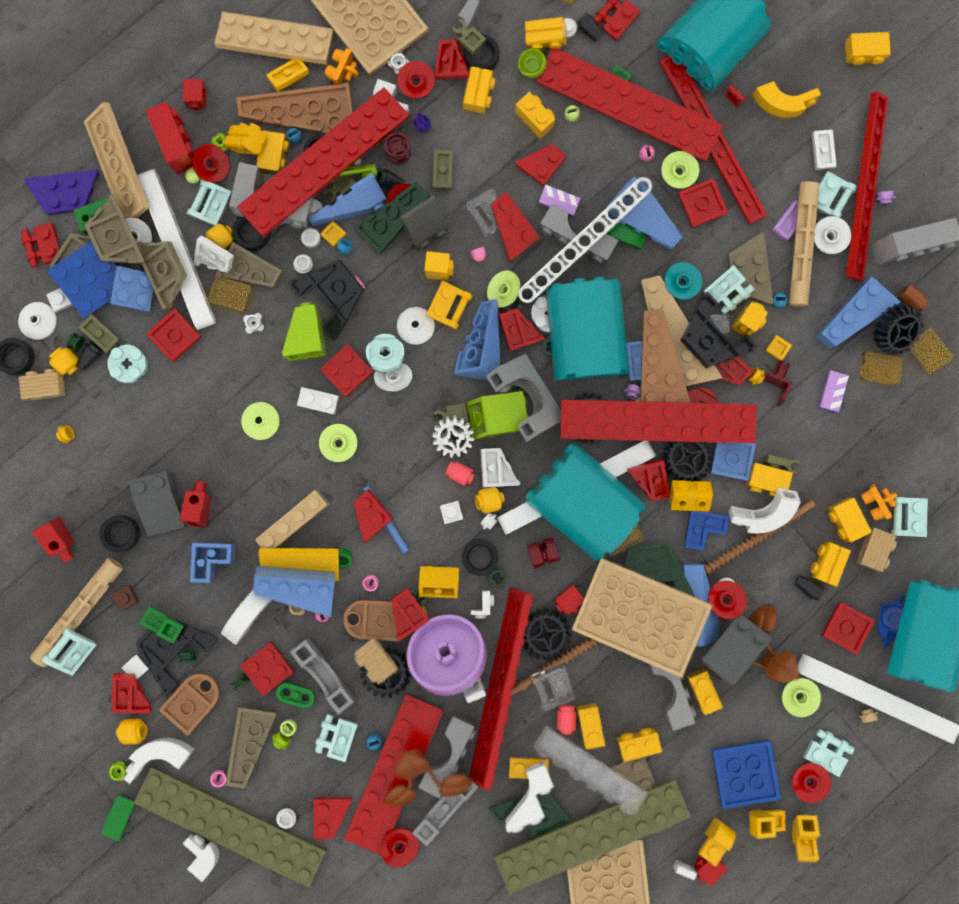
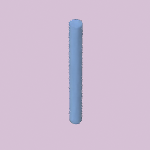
M368 485L363 488V491L366 492L369 489L372 491V489ZM392 521L388 523L386 528L401 552L404 554L409 551Z

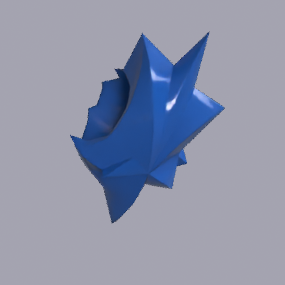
M904 592L890 603H880L878 633L883 638L884 649L897 636L904 608Z

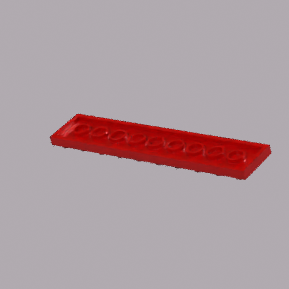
M557 48L550 50L546 59V69L536 80L537 84L680 151H684L706 162L724 126Z
M383 87L240 203L237 209L262 237H265L409 119V114Z
M561 399L560 439L755 443L757 404Z
M509 588L469 773V778H473V782L483 790H491L495 780L494 772L499 761V748L503 742L504 725H506L508 719L507 711L512 701V688L516 682V669L520 664L519 655L524 645V632L528 626L529 609L533 603L532 594L514 588Z

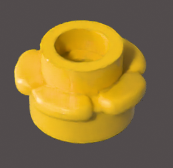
M755 367L752 369L754 372L747 378L751 385H758L765 378L763 375L764 370Z
M65 425L57 428L56 436L59 441L67 444L74 439L75 434L70 426Z

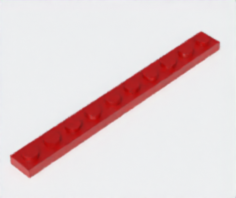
M669 55L660 59L659 64L683 107L715 121L691 76L688 75L685 65L676 64ZM720 132L710 152V156L748 225H751L766 217L767 213L725 137Z
M878 91L871 93L868 104L866 133L863 141V155L861 157L858 192L856 194L851 243L848 251L849 258L846 267V277L856 282L864 281L888 97Z

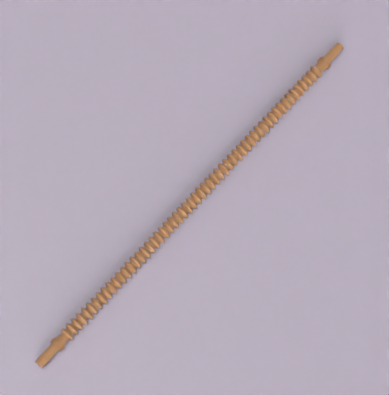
M810 500L799 507L795 515L786 524L790 525L791 521L800 519L801 515L816 506L815 503ZM781 527L766 533H754L755 536L750 535V539L745 538V542L741 541L740 545L736 544L735 548L731 547V551L726 550V554L722 553L721 557L717 556L716 560L712 559L713 562H708L707 566L704 565L706 574L711 575V571L715 572L716 568L720 569L721 565L725 566V562L729 563L730 559L734 560L735 556L739 557V554H744L743 551L747 552L748 548L752 549L753 545L757 546L758 542L762 543V539L767 540V536L771 537L772 533L776 534L777 530L781 531ZM585 638V642L581 641L580 645L576 644L575 648L571 647V651L566 650V654L562 653L561 657L557 656L556 660H552L551 663L547 662V666L542 665V669L538 668L537 672L533 671L532 675L528 674L526 679L519 680L518 684L513 686L511 696L521 690L525 691L532 683L535 685V681L540 682V678L545 679V675L549 676L550 672L554 673L555 669L559 670V666L564 667V663L568 664L569 660L573 661L574 657L578 658V654L583 655V651L588 652L587 649H592L593 645L597 646L598 641L592 638Z

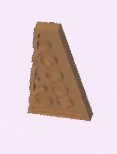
M349 83L236 97L240 119L320 134H327L353 112Z
M643 311L640 401L690 403L664 311Z

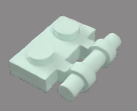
M733 265L707 287L704 292H709L718 303L723 301L726 304L721 308V311L726 315L730 310H735L737 308L736 305L743 299H748L755 288L751 284L746 288L741 285L746 278ZM736 289L739 294L731 300L728 295Z
M327 713L325 720H322L321 723L322 730L320 736L317 737L315 742L317 744L315 752L321 754L325 747L329 749L327 757L346 762L358 723L339 718L338 723L334 724L332 723L334 715ZM329 730L334 732L332 741L327 740Z
M818 729L816 736L821 738L819 743L811 740L803 757L840 777L848 762V759L844 758L842 754L843 752L852 754L854 747L850 746L847 741L834 737L833 733ZM829 743L836 746L834 752L826 748Z

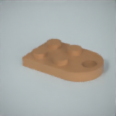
M359 600L352 603L345 611L344 626L351 636L365 640H371L375 637L377 640L398 641L392 601ZM350 614L358 615L359 622L357 624L349 622L348 617Z
M194 674L179 686L159 711L188 736L217 704L220 697L219 684L209 674ZM204 680H207L211 683V689L209 691H205L202 688V682Z

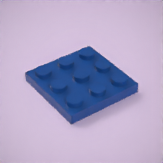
M90 241L47 270V272L85 319L110 301L116 264L102 262L92 241Z
M770 740L711 749L722 809L781 800Z

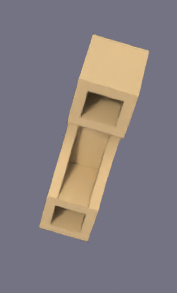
M314 490L256 538L255 541L261 548H279L297 530L318 516L330 504L318 490Z

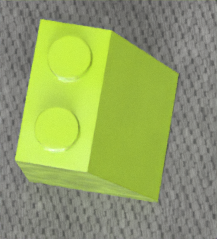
M310 302L301 303L300 307H295L282 351L283 357L289 362L327 356L321 314L315 304L312 305Z
M523 391L481 396L466 403L470 428H473L474 432L472 434L474 440L520 432L516 425L529 417L526 411V398L523 395Z

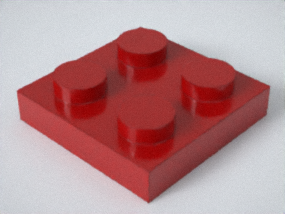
M714 178L680 191L677 194L692 229L728 214Z
M175 308L146 333L171 362H175L201 338L197 331Z
M348 344L320 368L322 373L345 397H348L374 372Z
M838 602L821 636L858 655L875 620L842 602Z
M272 641L240 665L262 696L266 695L295 672Z

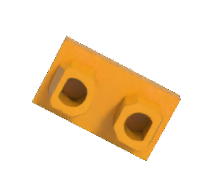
M348 48L345 51L335 49L332 60L339 63L338 67L335 68L328 65L325 70V76L332 80L334 85L342 84L344 79L350 81L351 77L356 78L359 74L355 69L357 64L352 61V51Z
M875 484L869 486L870 489L861 494L866 505L875 500L877 501L879 506L870 510L874 520L884 517L886 519L891 518L892 515L885 503L888 502L890 507H894L896 504L893 499L898 496L897 493H889L888 489L885 488L881 490L884 494V497H882Z

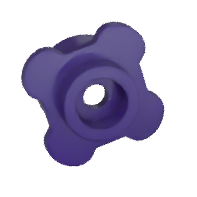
M418 113V117L413 121L415 128L421 133L429 132L431 127L429 118Z

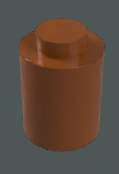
M912 283L907 285L897 296L901 302L915 307L919 312L928 306V298Z

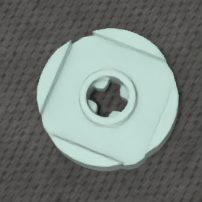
M391 334L377 335L366 347L367 360L374 370L380 372L399 369L404 360L403 344ZM384 349H387V351L390 353L386 357L380 355V353H383Z
M121 345L112 349L108 358L110 375L123 383L138 381L142 375L144 376L148 368L145 354L132 345ZM127 359L132 362V366H129L128 369L123 366Z

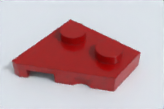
M407 587L391 598L397 639L400 642L430 619Z

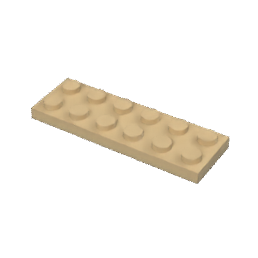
M222 12L214 44L219 49L327 65L334 31L332 28Z
M102 102L84 121L110 192L115 195L124 217L138 218L150 207L110 103Z

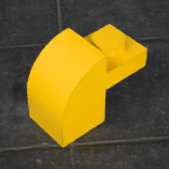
M782 809L751 810L749 812L750 834L759 839L776 837V832L786 831L785 811Z
M797 815L793 820L792 843L795 844L797 862L819 861L816 839L820 836L816 815Z
M715 817L704 833L708 838L698 854L714 866H717L726 850L730 851L735 841L736 833Z

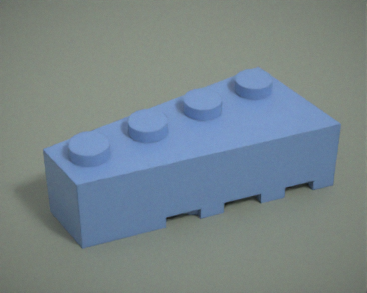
M870 277L858 287L818 332L815 338L825 347L831 349L880 317L882 312H887V307H893L894 304H899L901 301L877 280Z
M257 566L254 576L253 594L331 617L335 572Z

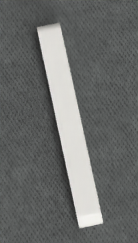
M151 169L138 174V179L148 201L149 211L161 242H172L187 275L180 290L196 329L200 330L215 324L214 314L157 171Z
M641 177L626 189L519 290L521 301L528 304L537 299L648 196L652 188L651 181L648 178ZM644 183L647 185L648 190L640 192L637 189V185ZM624 197H631L633 204L630 206L624 205L622 201ZM616 210L619 217L614 220L610 219L608 212ZM600 223L604 226V231L597 233L594 231L593 226ZM584 236L588 237L590 244L582 246L579 243V239ZM573 250L576 256L574 259L568 260L565 257V252ZM559 263L561 271L553 273L550 270L551 265ZM538 277H546L547 283L545 286L537 285L536 280ZM526 289H530L533 292V296L529 300L522 297V293Z
M642 441L600 463V465L614 477H617L627 472V468L638 466L652 459L656 454L649 441ZM524 503L497 517V520L505 535L541 517V515L527 503Z
M805 654L801 655L798 662L799 674L952 744L955 743L959 734L958 724Z

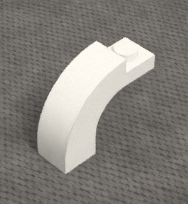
M778 488L774 499L766 507L750 510L731 506L729 516L731 523L739 526L746 525L748 533H766L785 525L795 515L801 501L797 491Z
M252 590L230 617L221 634L237 645L272 600L255 595Z
M164 737L149 741L129 757L133 762L126 769L125 772L128 774L124 780L128 783L133 782L146 764L153 759L165 760L179 769L185 764L195 749L186 742L176 738Z

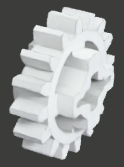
M454 415L453 420H450L446 416L445 422L439 420L440 426L435 425L434 430L437 432L432 434V437L436 438L433 440V444H438L437 451L443 450L444 456L450 453V458H452L454 453H456L460 457L461 451L465 454L467 453L466 447L472 448L470 441H474V436L471 435L474 433L473 428L468 429L470 423L464 424L463 417L457 420L456 415ZM451 431H452V433L454 434V436L456 437V442H455L454 439L450 436V435H451Z

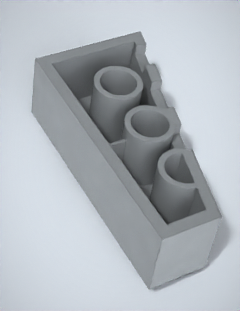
M952 218L892 233L870 245L876 266L893 261L899 262L911 256L913 258L923 255L924 252H928V254L934 253L942 247L944 250L955 247V243L959 241V225L957 219Z

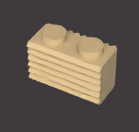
M54 369L44 370L45 373L38 374L36 371L25 372L26 376H19L21 399L31 401L65 397L63 375H60Z
M869 527L872 533L865 536L856 563L877 572H883L890 564L888 557L890 552H893L896 547V536L880 529Z
M375 637L354 653L356 656L354 658L360 667L364 666L367 669V676L373 683L377 682L380 684L399 668Z

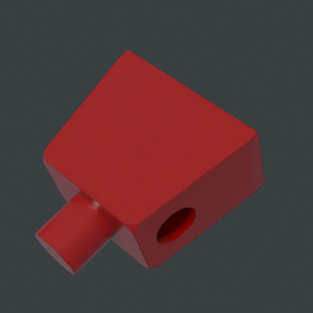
M195 481L194 490H187L185 493L179 520L188 526L207 528L211 497L205 493L207 485L205 482Z
M61 517L48 522L32 532L49 557L58 554L63 563L74 558L68 547L75 543Z

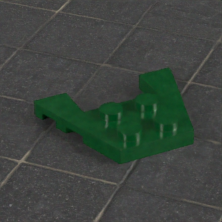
M668 543L628 549L625 568L661 583L674 581L677 590L695 597Z
M550 792L544 795L537 794L544 812V818L538 824L531 825L530 823L526 825L535 837L569 823V816ZM524 795L490 806L489 811L500 824L509 816Z

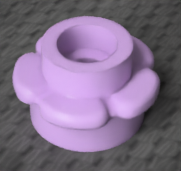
M894 191L878 192L876 200H880V204L891 203L892 198H896V196H894Z
M629 384L624 393L629 400L636 401L640 398L641 387Z

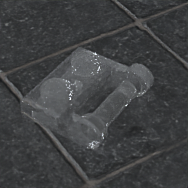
M493 187L464 204L466 210L470 211L482 230L481 234L483 237H487L499 229L490 205L491 202L498 198ZM479 204L492 223L489 227L476 208Z
M563 663L531 675V680L536 685L541 700L542 710L547 711L575 700ZM545 680L549 682L554 696L552 699H548L543 685Z

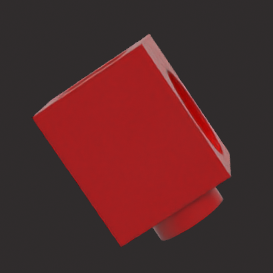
M183 79V102L191 110L206 108L207 86L202 79Z

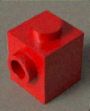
M572 584L554 598L557 602L555 607L561 613L565 611L567 615L570 613L573 615L581 609L580 604L584 601V597Z
M702 856L696 859L693 866L697 872L696 877L703 884L707 882L710 886H713L727 870V867L721 860L717 866H714Z

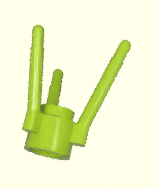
M375 164L350 166L346 169L347 171H344L339 176L361 173L362 178L373 174L376 179L377 170Z

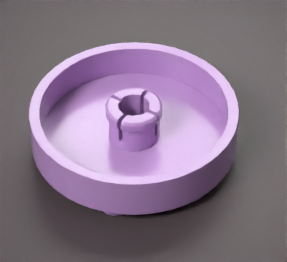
M441 615L431 618L415 631L407 649V663L411 674L424 689L437 695H454L470 688L481 676L487 660L486 645L478 629L467 619L456 615ZM446 652L451 653L447 657H443Z

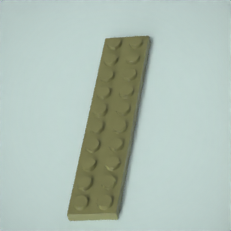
M154 766L150 768L134 801V804L308 888L327 849Z
M672 779L494 855V858L510 895L686 820L691 816L676 780Z

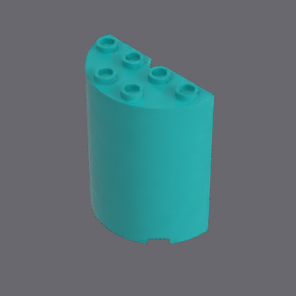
M696 0L656 42V45L662 52L669 55L676 64L685 65L688 75L694 77L701 83L704 89L712 93L768 34L770 17L765 13L766 5L763 0Z
M595 277L593 281L578 278L568 284H551V288L546 290L554 381L629 375L621 282L618 279L605 280L604 277Z
M576 443L573 445L569 444L563 451L565 455L560 460L556 459L551 465L553 470L549 475L546 473L542 475L538 480L539 485L535 490L532 488L526 494L525 498L527 499L524 502L594 561H600L604 558L606 552L612 553L631 533L640 520L638 515L645 510V502Z
M919 580V583L910 581L887 674L956 693L959 682V590L950 587L945 590L944 586L936 584L931 586V582Z

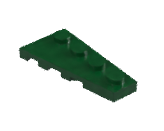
M415 182L397 195L393 201L382 206V209L378 212L371 214L366 218L367 220L356 225L354 229L382 254L404 229L401 216L430 198L431 195Z

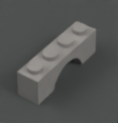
M551 204L540 223V229H542L545 235L550 237L553 235L558 238L560 243L567 245L577 234L571 230L568 224V212ZM606 234L585 254L591 256V259L598 264H606L618 240ZM581 237L579 243L582 246H588L590 240L589 238Z
M310 638L304 640L290 652L299 665L317 681L325 694L326 700L337 714L341 713L355 701L356 697Z
M649 664L650 670L654 675H662L668 678L672 684L673 696L670 703L664 708L670 728L675 731L695 724L694 717H696L693 706H689L687 699L690 698L687 688L682 685L681 680L684 679L683 676L682 678Z
M453 713L445 730V735L452 746L451 755L444 763L429 767L440 783L445 778L456 774L459 767L457 761L459 757L463 759L467 751L465 745L468 740L472 741L476 732L473 722ZM426 771L418 788L440 798V787L436 785Z

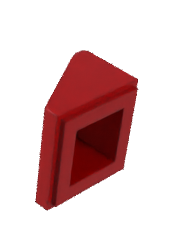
M731 85L725 93V96L736 107H739L747 99L735 85Z

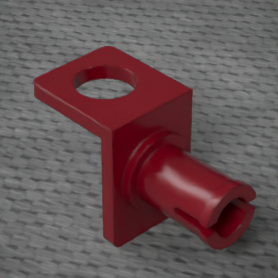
M782 360L778 361L775 373L768 372L763 380L782 389L777 406L782 405L786 401L793 383L785 379L790 364L787 362L784 365L785 361Z

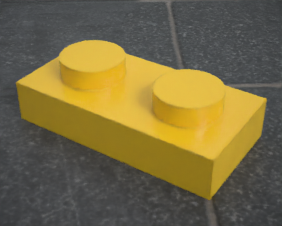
M292 59L266 75L275 90L279 92L308 75L309 70L302 60Z
M510 757L509 778L529 779L525 768L544 761L548 771L549 759Z

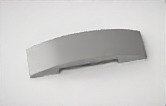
M472 782L466 791L457 796H441L416 826L412 834L428 846L462 803L466 802L475 792L478 785Z

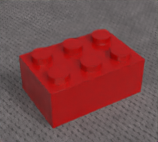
M168 102L145 110L166 163L177 175L187 171L193 166L192 158L195 150L189 143L191 139L188 132L182 126L184 122L181 115L177 113L175 107L171 108Z

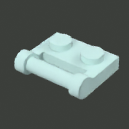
M827 171L820 182L817 211L827 217L835 216L840 218L844 206L851 194L855 193L857 186ZM839 189L845 190L835 209H830L829 207Z
M201 179L200 189L191 209L188 208L186 214L215 226L221 222L230 202L232 191ZM207 190H211L202 212H198Z
M894 498L893 500L896 505L894 506V522L891 534L895 536L927 537L928 499ZM902 503L905 504V530H902Z
M67 627L63 632L64 635L49 654H45L42 661L55 669L73 676L96 647V643ZM70 639L73 640L60 659H55Z

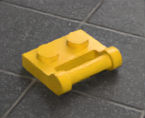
M442 280L426 316L457 330L462 313L473 295ZM457 295L461 297V300L452 319L449 320L446 317Z

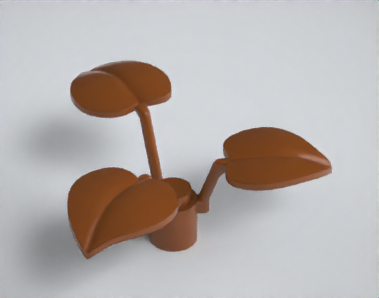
M765 604L756 609L750 615L749 620L762 631L771 632L777 624L776 609L772 604ZM768 645L769 653L762 657V663L757 661L753 663L762 669L766 668V675L773 681L789 682L800 679L796 657L789 651L779 652L775 655L770 645Z
M420 750L404 751L395 772L399 778L408 779L407 787L397 786L390 790L384 799V804L388 806H404L411 803L417 796L416 790L411 789L412 777L426 771L436 785L440 787V795L445 797L457 796L466 791L471 786L473 778L455 774L445 778L440 783L429 768V762L423 758Z

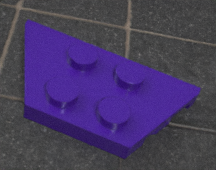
M94 169L26 178L24 180L45 213L55 215L74 212L75 209L88 205L89 197L94 190L95 179L99 177V171Z

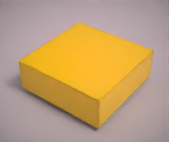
M332 221L320 235L335 248L339 239L345 238L347 233Z
M775 335L765 352L780 361L784 359L792 345L778 335Z

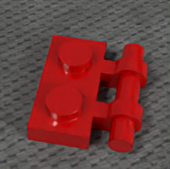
M606 0L605 6L600 8L594 17L597 25L601 21L605 23L602 31L616 42L641 12L628 0H625L622 5L618 2L619 0ZM614 9L616 12L610 17L608 12Z
M52 222L33 227L35 235L30 236L28 229L21 230V242L25 245L26 259L30 262L31 268L39 266L38 259H42L46 265L50 264L61 248L55 226ZM34 243H38L40 251H34Z

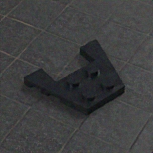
M336 260L287 283L297 296H302L313 285L336 315L322 327L332 340L338 339L364 291V288L341 260Z
M709 292L702 296L680 339L706 369L749 353L758 347L747 334L733 345L707 315L719 303Z
M174 619L184 626L174 644L148 629L136 642V646L153 672L155 681L159 683L162 689L161 692L166 697L179 684L165 670L169 663L190 640L206 653L217 642V637Z

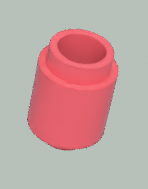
M451 461L445 472L449 479L463 486H466V484L470 485L475 477L472 468L458 461L456 463Z
M559 705V710H557V730H560L561 734L569 735L572 734V731H576L577 711H575V706Z

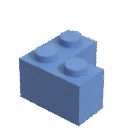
M192 543L190 582H215L216 563H235L236 544Z

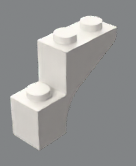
M544 761L525 768L529 778V787L526 794L505 820L508 833L511 831L513 833L519 832L524 828L523 826L530 823L531 825L538 824L544 818V812L537 794H547L554 787Z

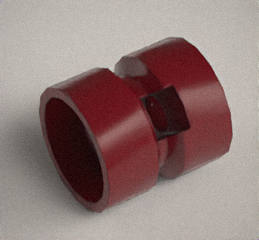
M397 132L390 134L386 138L385 150L389 161L395 165L407 163L411 156L407 137Z
M552 537L542 540L541 544L535 542L526 545L534 569L545 566V562L551 564L560 561Z

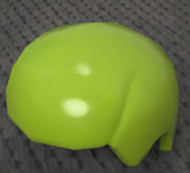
M539 49L524 51L518 61L520 72L527 78L541 76L547 65L545 55Z

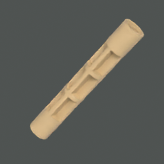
M807 181L800 183L789 295L790 306L805 307L809 303L820 186L817 182Z
M110 557L105 560L30 655V659L35 664L47 667V664L42 661L45 654H49L64 635L63 632L67 627L74 631L111 586L110 582L113 583L122 572L124 567L118 561Z

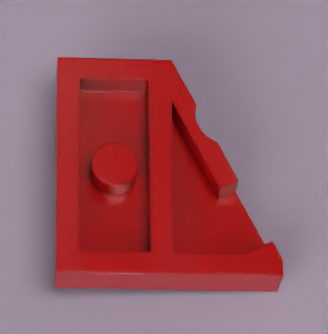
M456 39L439 40L434 73L437 80L469 78L460 44Z
M551 144L518 160L515 166L544 187L566 159L567 155Z
M517 308L498 314L509 351L545 340L543 335L533 327L530 321Z
M739 357L715 365L722 376V379L719 380L736 385H741L754 372Z
M659 459L627 468V472L649 500L653 502L670 497L664 460Z
M370 489L354 501L364 543L369 541L394 519Z
M114 673L112 676V713L150 714L152 707L135 674Z
M321 797L313 799L314 839L334 838L352 801V797Z

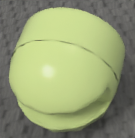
M570 105L565 109L564 117L567 121L575 122L579 118L580 112L578 107Z
M193 166L186 171L185 177L187 182L194 184L201 180L195 173Z
M293 719L285 720L280 726V731L285 736H291L297 730V723Z

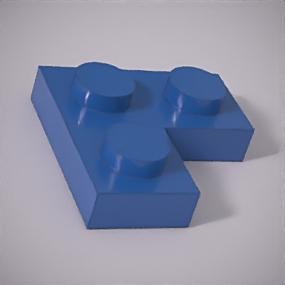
M690 511L684 547L704 551L707 532L721 535L727 534L729 516L703 511Z

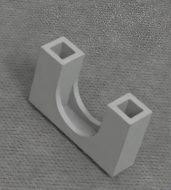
M239 162L229 204L231 211L236 216L244 217L237 209V206L257 190L261 174L258 166ZM314 197L279 225L286 223L291 224V227L297 229L307 228Z
M526 354L495 368L486 375L495 392L514 385L522 388L531 398L533 403L532 416L516 425L526 442L560 423L561 410Z

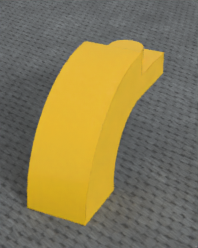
M775 81L757 87L752 94L756 103L764 111L781 118H793L802 115L806 108L816 104V100L821 95L819 89L816 88L798 96H789L778 89Z

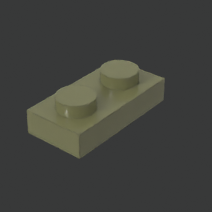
M434 150L433 189L452 190L453 150Z
M90 314L78 327L107 354L121 341L93 314Z

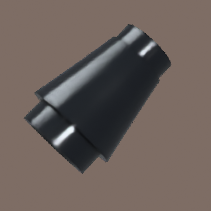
M588 13L584 14L576 23L579 27L578 29L594 42L603 35L593 16Z
M380 169L376 175V181L379 187L392 189L398 184L405 183L404 179L387 169Z
M90 341L89 344L86 343L76 365L86 370L87 367L102 356L103 350L93 341Z
M801 575L798 576L794 583L811 600L817 601L825 590L821 583Z

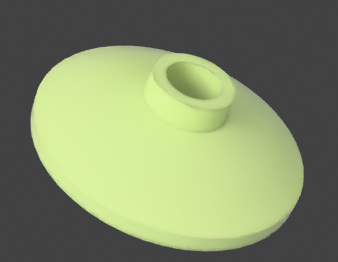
M676 151L664 159L661 174L669 186L676 189H684L691 186L697 180L699 165L694 156L684 151ZM676 170H681L682 174L678 175Z
M502 271L496 274L488 285V300L496 299L498 301V308L507 307L512 304L519 295L520 280L518 276L511 271Z
M256 402L245 409L241 423L244 432L249 437L256 440H265L277 432L280 418L277 410L272 405L265 402ZM258 417L262 418V423L260 424L256 423Z
M343 424L328 426L319 438L321 453L333 462H343L350 459L357 449L358 442L354 431ZM341 440L342 446L337 447L336 441Z
M806 678L788 682L782 692L784 708L796 717L812 715L818 709L821 702L819 688L814 682ZM798 693L802 694V697L800 699L796 698V695Z

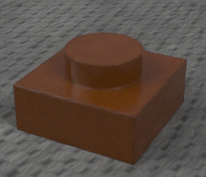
M131 585L111 594L119 611L139 602Z

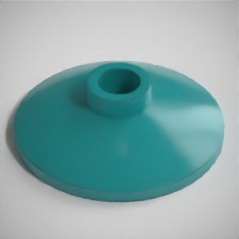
M686 262L676 263L665 274V287L673 297L680 300H688L699 293L702 287V276L694 265ZM679 280L684 282V286L679 284Z

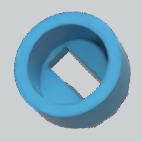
M291 128L287 132V139L291 144L297 145L302 141V134L300 130Z
M344 238L339 239L337 244L338 252L342 255L349 254L353 248V243Z
M777 293L773 296V307L781 309L786 306L788 298L784 293ZM776 298H784V301H776Z
M374 733L368 736L366 745L370 750H377L381 747L382 738L380 735ZM378 740L379 743L370 746L369 743Z

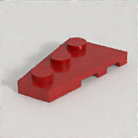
M504 192L491 202L490 205L502 236L503 245H505L508 254V260L512 261L540 237L509 194Z

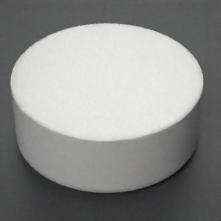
M308 228L302 232L301 240L306 247L315 248L320 244L321 236L316 229Z

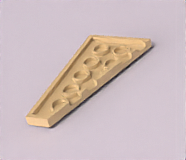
M661 276L641 280L648 311H664L686 387L722 379L715 366L706 369L680 341L689 322L673 296L667 291Z

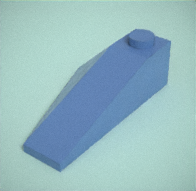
M373 174L352 185V191L348 194L339 195L334 205L328 204L311 216L309 220L313 227L331 223L332 221L336 222L371 214L382 209L381 207L386 204V198Z
M635 176L621 189L609 205L637 180ZM643 183L637 185V189L640 192L648 190ZM651 191L648 196L619 222L623 225L628 224L634 227L638 233L644 232L650 235L652 240L669 249H672L683 238ZM627 196L622 199L626 206L633 204L631 197ZM616 210L608 212L614 219L619 217Z
M496 299L480 303L472 322L474 325L472 332L466 336L465 341L467 343L465 348L457 356L455 375L488 380L486 375L499 367L500 343L498 301Z
M683 564V573L695 597L708 602L710 586L704 565ZM712 610L708 615L696 646H706L719 639L720 620Z

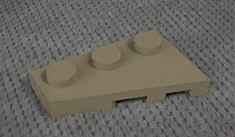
M232 242L228 250L234 255L232 268L228 272L218 270L215 276L275 287L284 271Z

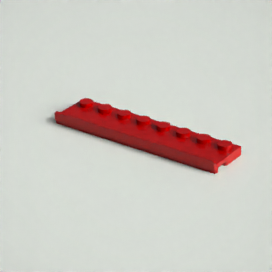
M406 693L344 838L345 840L381 856V843L384 837L393 831L403 807L385 805L384 799L393 788L397 786L407 787L408 779L399 778L396 775V767L404 751L420 750L424 758L442 716V708Z

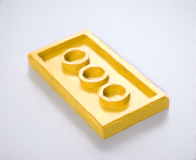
M259 548L260 566L335 572V581H339V549Z

